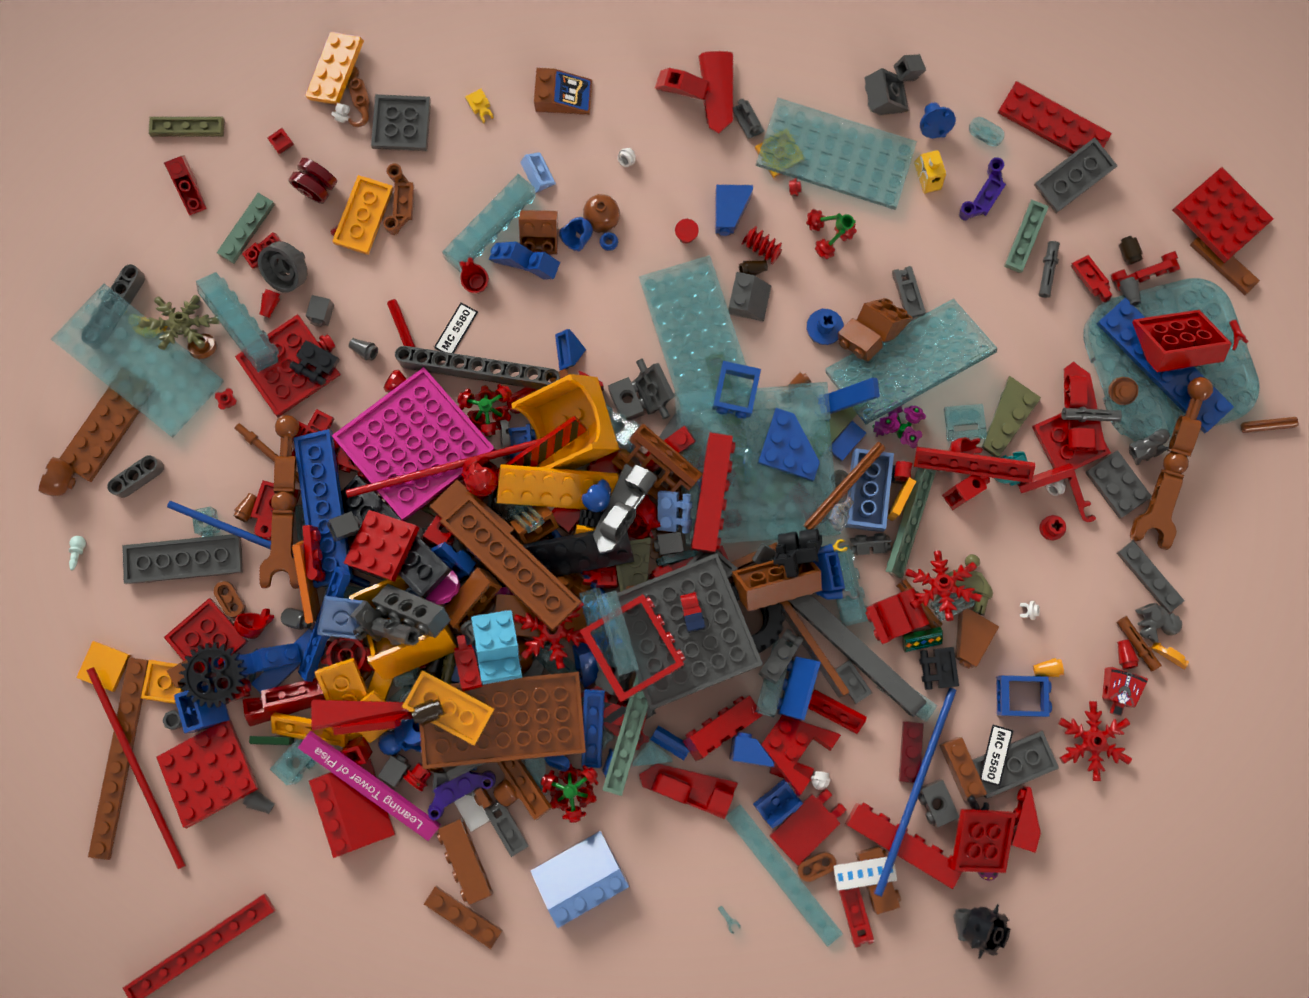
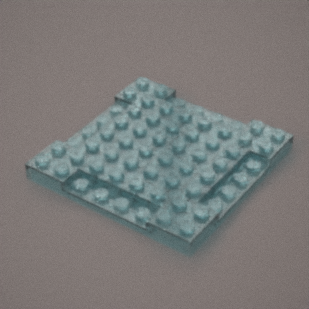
M827 382L757 388L750 418L746 417V419L737 418L735 414L727 413V415L716 413V410L712 409L716 393L713 389L675 391L674 401L677 430L686 426L696 440V443L680 453V455L696 469L703 473L710 432L733 436L732 442H736L734 454L730 453L729 461H733L731 473L727 472L726 480H730L729 490L724 492V499H727L726 509L721 512L724 524L723 529L718 532L721 543L778 540V534L797 532L799 537V531L806 530L803 526L804 523L836 489ZM751 388L722 390L719 402L747 408ZM775 408L794 413L820 461L814 481L758 464ZM702 476L690 490H687L681 484L682 500L683 494L687 493L691 494L690 501H692V509H690L692 526H690V533H684L685 546L692 545ZM838 503L814 528L819 530V534L822 537L838 536L841 534Z

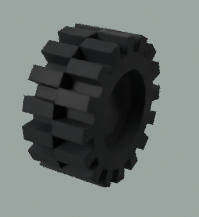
M580 509L578 525L597 527L603 512Z

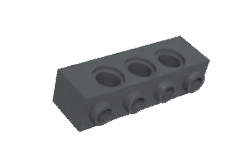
M387 584L372 600L376 607L375 610L380 616H387L390 619L399 618L402 624L418 629L425 636L429 635L436 638L451 621L444 607L390 584Z

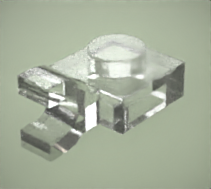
M847 497L845 502L841 498L829 514L828 520L835 531L843 532L850 517L847 512L854 503L851 497Z

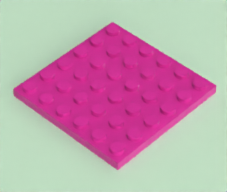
M424 367L331 435L370 483L495 451L492 444ZM463 467L377 491L398 517L405 521L451 486L456 480L460 479Z

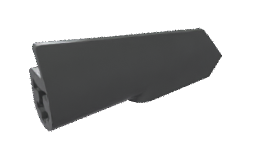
M625 464L611 495L610 503L604 510L593 533L600 554L613 551L634 521L636 509L657 480L656 475L651 471L638 465L632 468Z

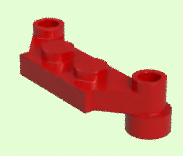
M1176 251L1161 256L1163 261L1161 263L1129 275L1123 269L1110 276L1120 292V282L1126 278L1134 277L1135 280L1142 283L1150 280L1152 275L1159 277L1168 273L1167 270L1169 273L1180 270L1177 261L1178 255Z

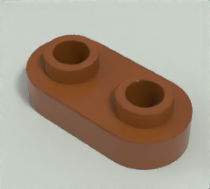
M226 581L217 583L214 587V596L224 613L233 618L244 613V602L233 584ZM227 588L228 593L224 595L223 590ZM237 604L238 609L233 611V606Z
M822 852L804 860L798 866L797 873L802 880L806 882L813 881L831 873L834 870L833 866L836 865V859L832 854ZM823 859L829 860L827 866L822 865ZM805 867H810L811 871L809 874L804 873Z

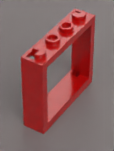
M643 594L580 630L621 703L683 667V661L686 660L681 650L676 651L673 646L675 640L671 633H666L662 626L665 623L660 614L655 615L652 608L655 606L650 597L645 598ZM642 604L676 663L624 692L593 639L591 632L637 605Z

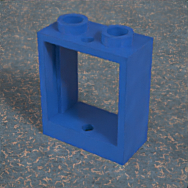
M723 361L712 409L722 415L731 413L740 419L750 418L761 369ZM725 374L753 380L747 408L719 402Z
M996 676L997 716L1050 717L1049 713L1052 712V703L1049 701V693H1051L1052 685L1049 677ZM1009 681L1040 682L1041 711H1010Z

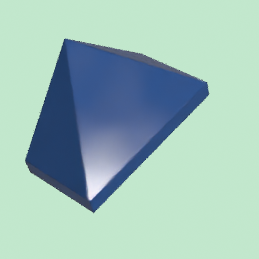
M566 329L555 334L559 370L575 366L586 350L570 329Z

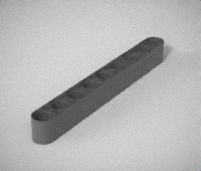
M400 346L395 351L398 363L405 369L419 371L424 367L430 373L533 389H541L551 384L548 382L550 378H556V381L561 379L558 371L552 368L409 346ZM409 355L407 359L402 360L403 356ZM427 358L425 362H420L421 359ZM440 361H445L443 365H438ZM458 364H464L461 368H456ZM482 366L481 370L474 371L476 367ZM496 369H500V370H501L499 373L493 374V371H494V370H496ZM514 372H519L518 376H511ZM532 375H538L534 380L529 379Z
M804 595L788 600L801 616L910 716L914 717L927 703L917 691L812 595Z

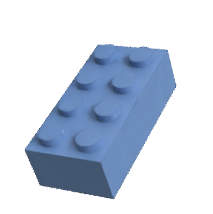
M856 448L853 451L850 472L870 450ZM882 452L848 490L845 528L875 532L886 530L894 453Z

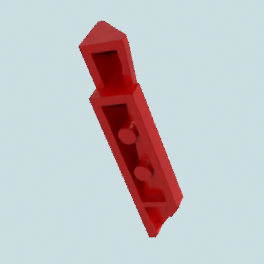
M314 678L312 682L301 681L262 690L261 697L242 699L244 717L248 725L252 727L271 721V716L274 713L289 715L311 708L312 700L326 699L317 678Z
M312 700L311 702L312 730L333 727L334 735L392 729L400 726L401 720L413 719L412 712L402 707L404 702Z

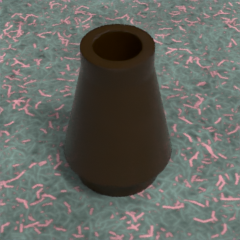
M766 260L743 261V263L739 264V272L754 276L768 270Z

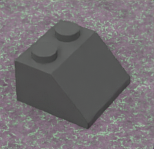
M881 68L864 77L868 107L871 112L887 115L909 111L904 82L899 81L897 74Z
M736 272L727 314L764 322L771 285L754 275Z

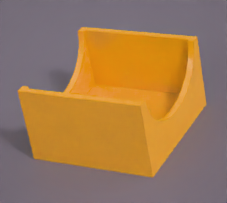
M569 374L511 403L513 409L518 410L528 419L536 433L537 439L543 438L574 415L586 426L587 431L541 462L538 467L575 470L620 450L598 377Z
M398 575L395 582L385 580L349 595V599L367 601L376 609L372 600L387 584L404 591L410 586ZM449 623L436 638L429 635L420 636L419 642L414 646L403 643L392 645L389 639L384 637L380 642H377L367 635L371 656L367 657L368 662L384 681L455 652L454 648H457Z

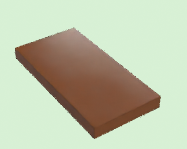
M458 480L430 505V509L442 519L470 495L510 534L514 532L512 526L477 496L468 492L466 487Z

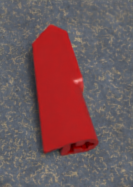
M710 51L701 53L698 57L701 77L709 82L703 102L709 129L720 134L733 122V53Z
M1073 361L1064 368V407L1098 409L1091 374ZM1068 420V449L1076 451L1105 450L1106 445L1100 421L1086 420L1085 422H1079L1078 420Z
M658 763L639 774L642 787L722 819H725L738 785L734 781Z

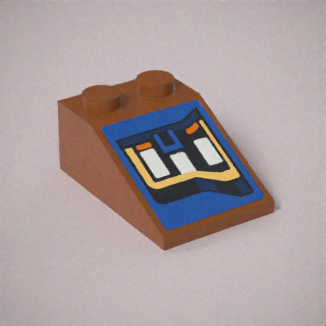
M537 68L534 93L535 111L590 115L592 79L558 69Z

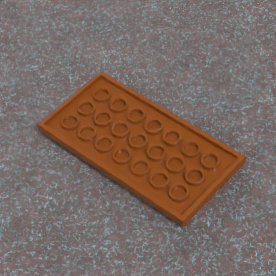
M579 672L527 676L483 684L480 688L463 691L494 708L475 746L431 722L423 726L420 725L423 769L586 753ZM460 683L449 684L462 691Z

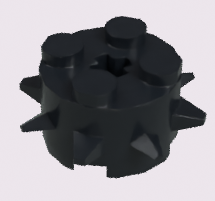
M999 904L996 905L994 910L987 907H974L970 911V919L967 927L963 930V938L967 940L972 949H979L978 958H981L984 952L991 956L997 955V950L1000 947L1004 948L1009 939L1010 928L1007 927L1009 919L1005 914L998 913Z

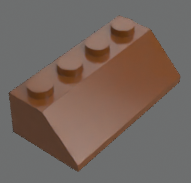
M773 560L732 571L740 600L748 611L758 610L762 607L776 605L783 601L793 600L797 597L822 591L821 570L814 562L798 564L799 575L798 577L787 578L785 567L783 565L778 567V564H774Z

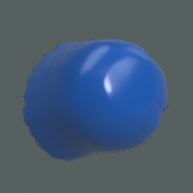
M583 217L573 218L559 231L562 242L568 248L578 252L584 248L593 234L591 223ZM576 232L581 235L580 238L576 236Z
M602 479L598 481V484L592 485L588 489L587 494L582 495V502L589 511L601 512L608 507L611 498L609 483Z

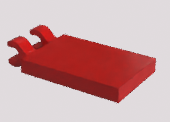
M826 788L817 797L811 794L803 801V804L796 812L791 813L769 835L797 866L840 825L837 818L847 810L840 803L831 812L822 805L832 796Z

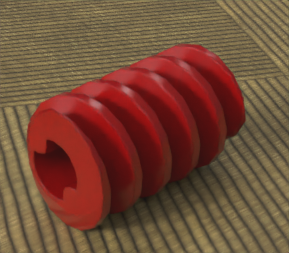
M755 226L747 233L741 245L746 243L747 249L753 246V253L759 250L758 256L762 257L765 254L764 260L768 261L771 259V264L773 265L782 252V242L775 245L776 238L769 241L770 235L768 234L763 237L764 231L761 230L757 233V226Z

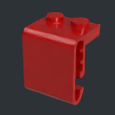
M914 587L867 607V619L870 623L873 622L875 630H873L874 635L882 644L914 629L930 624L922 605L915 609L910 605L911 601L918 598L915 596L917 593Z

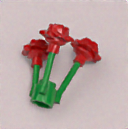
M812 209L811 213L807 214L806 224L809 225L810 230L820 231L825 226V221L837 220L836 227L834 228L836 235L829 241L823 238L821 241L816 242V252L826 260L835 255L833 243L838 238H841L843 241L847 239L852 240L853 235L857 232L855 229L856 221L849 214L842 216L838 213L834 216L825 217L822 215L821 210L817 211L815 209Z

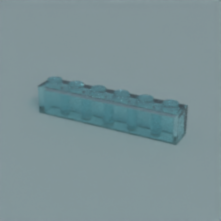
M517 174L442 251L444 258L461 273L462 269L459 263L461 261L466 262L469 257H472L474 260L477 256H481L485 251V247L489 243H493L502 230L504 231L509 227L510 221L514 217H518L520 211L527 204L529 205L534 201L536 197L535 188L521 175Z
M217 272L197 280L198 294L257 372L277 363L278 348L274 343L271 344L269 342L266 332L260 330L256 319L250 317L246 306L243 303L240 304L236 293L228 288L226 280L223 277L220 278Z

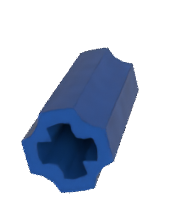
M658 725L650 740L680 759L685 760L689 750L682 742L683 740Z

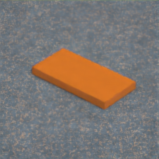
M301 540L292 546L305 623L308 624L317 620L320 603L313 580L308 579L306 576L304 542Z

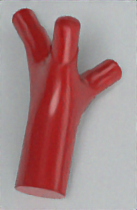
M1236 319L1229 322L1234 334V344L1232 347L1234 351L1238 346L1239 340L1245 343L1249 342L1242 333Z

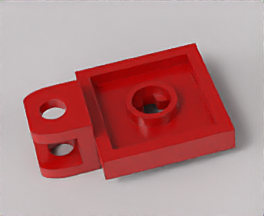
M262 480L251 517L257 519L254 530L255 535L271 541L273 514L271 500L275 494L274 483ZM295 489L294 496L296 497V502H298L301 493L299 489Z

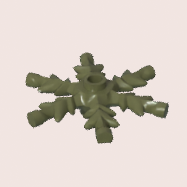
M193 295L189 303L184 301L185 308L181 307L182 312L178 311L176 313V308H172L171 302L166 304L161 297H156L154 302L160 306L156 310L163 312L162 315L169 316V319L163 320L159 317V320L150 317L148 318L150 321H139L140 328L150 327L149 330H154L160 327V330L165 326L170 327V330L163 332L165 335L158 338L163 340L158 345L159 349L166 350L169 343L175 344L174 337L178 338V335L184 334V338L188 336V343L194 341L196 346L201 349L205 346V343L199 339L203 335L195 333L198 330L190 329V326L196 325L200 327V325L210 327L209 323L219 324V317L208 318L209 315L207 314L199 318V315L194 319L189 318V315L196 313L194 310L200 307L196 305L200 300V297L197 295Z

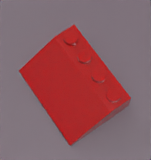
M1200 310L1133 319L1132 322L1146 360L1156 372L1224 362L1232 344Z
M371 759L359 765L377 778ZM332 772L308 780L333 858L396 835L388 812Z

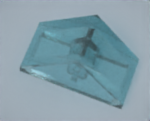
M650 740L632 763L633 766L673 761L671 756Z

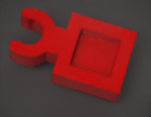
M616 567L596 569V572H593V570L582 572V575L590 577V579L583 580V585L596 583V588L616 589Z

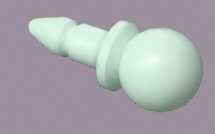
M74 536L70 539V570L75 569L79 555L83 554L82 549L86 546V541L82 536Z

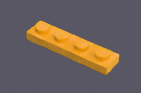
M274 713L271 716L273 734L304 739L312 731L330 745L345 747L348 744V734L334 735L333 727L312 730L311 719L281 713Z

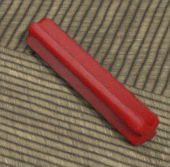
M392 299L388 301V308L403 345L415 347L397 300Z

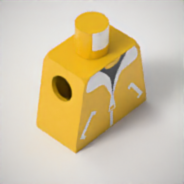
M939 150L921 154L914 161V165L923 193L941 190L946 171Z

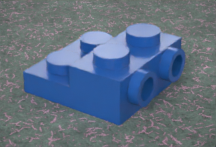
M446 542L431 549L454 571L459 580L464 576H470L474 572L476 562L463 550L456 553Z

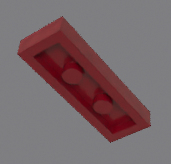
M903 721L899 781L915 783L921 766L924 723Z

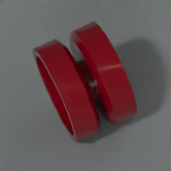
M302 158L297 165L299 172L294 171L288 181L296 190L309 199L324 204L329 196L327 190H333L338 181L332 173L320 164L308 158Z

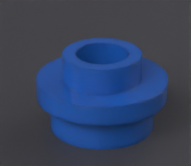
M604 233L600 238V245L604 250H614L618 245V238L614 233ZM611 240L612 244H606V241Z

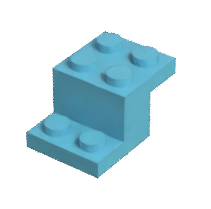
M512 611L471 616L482 685L522 678Z

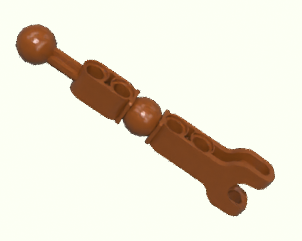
M1205 377L1194 378L1188 384L1187 392L1191 399L1185 416L1180 415L1177 419L1167 450L1170 453L1163 459L1164 469H1161L1148 509L1133 521L1130 538L1134 541L1142 540L1149 529L1155 528L1158 532L1157 544L1161 549L1168 550L1173 544L1177 530L1171 518L1185 476L1182 473L1189 467L1187 457H1191L1201 429V421L1197 420L1202 402L1207 400L1213 393V385Z
M284 415L277 419L274 426L275 432L281 437L280 456H275L274 464L275 494L271 500L273 508L270 556L260 565L259 583L261 588H269L273 575L276 572L283 571L289 574L292 588L299 589L295 561L292 555L293 510L297 503L294 496L296 456H292V440L298 434L300 426L296 418Z

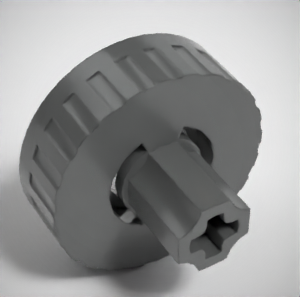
M277 241L259 253L258 267L265 281L277 291L288 293L295 290L305 282L308 275L304 253L289 243Z

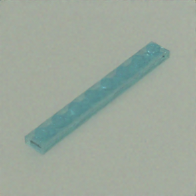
M739 804L725 818L828 947L843 933Z

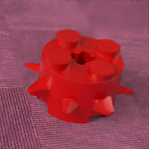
M647 495L636 509V517L628 528V535L635 537L636 540L644 539L647 535L654 538L651 530L661 527L658 521V509Z
M340 637L333 642H326L328 647L326 651L327 657L321 660V664L330 666L348 660L345 655L346 653H351V659H355L360 673L371 671L367 665V657L371 656V651L363 640Z

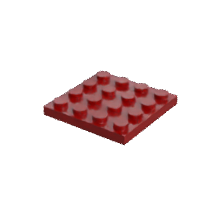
M1223 167L1218 169L1172 210L1224 263L1274 219Z
M298 314L235 356L277 417H280L341 375L336 367L331 375L323 373L321 377L325 378L326 382L322 386L318 383L314 384L309 381V378L304 375L300 376L295 373V370L289 368L292 361L297 364L301 363L302 360L297 358L296 355L305 340L322 348ZM310 364L307 367V369L312 372L316 370V368Z
M231 720L214 725L156 757L182 826L186 829L259 789Z

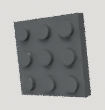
M375 94L371 139L372 149L427 151L430 97Z

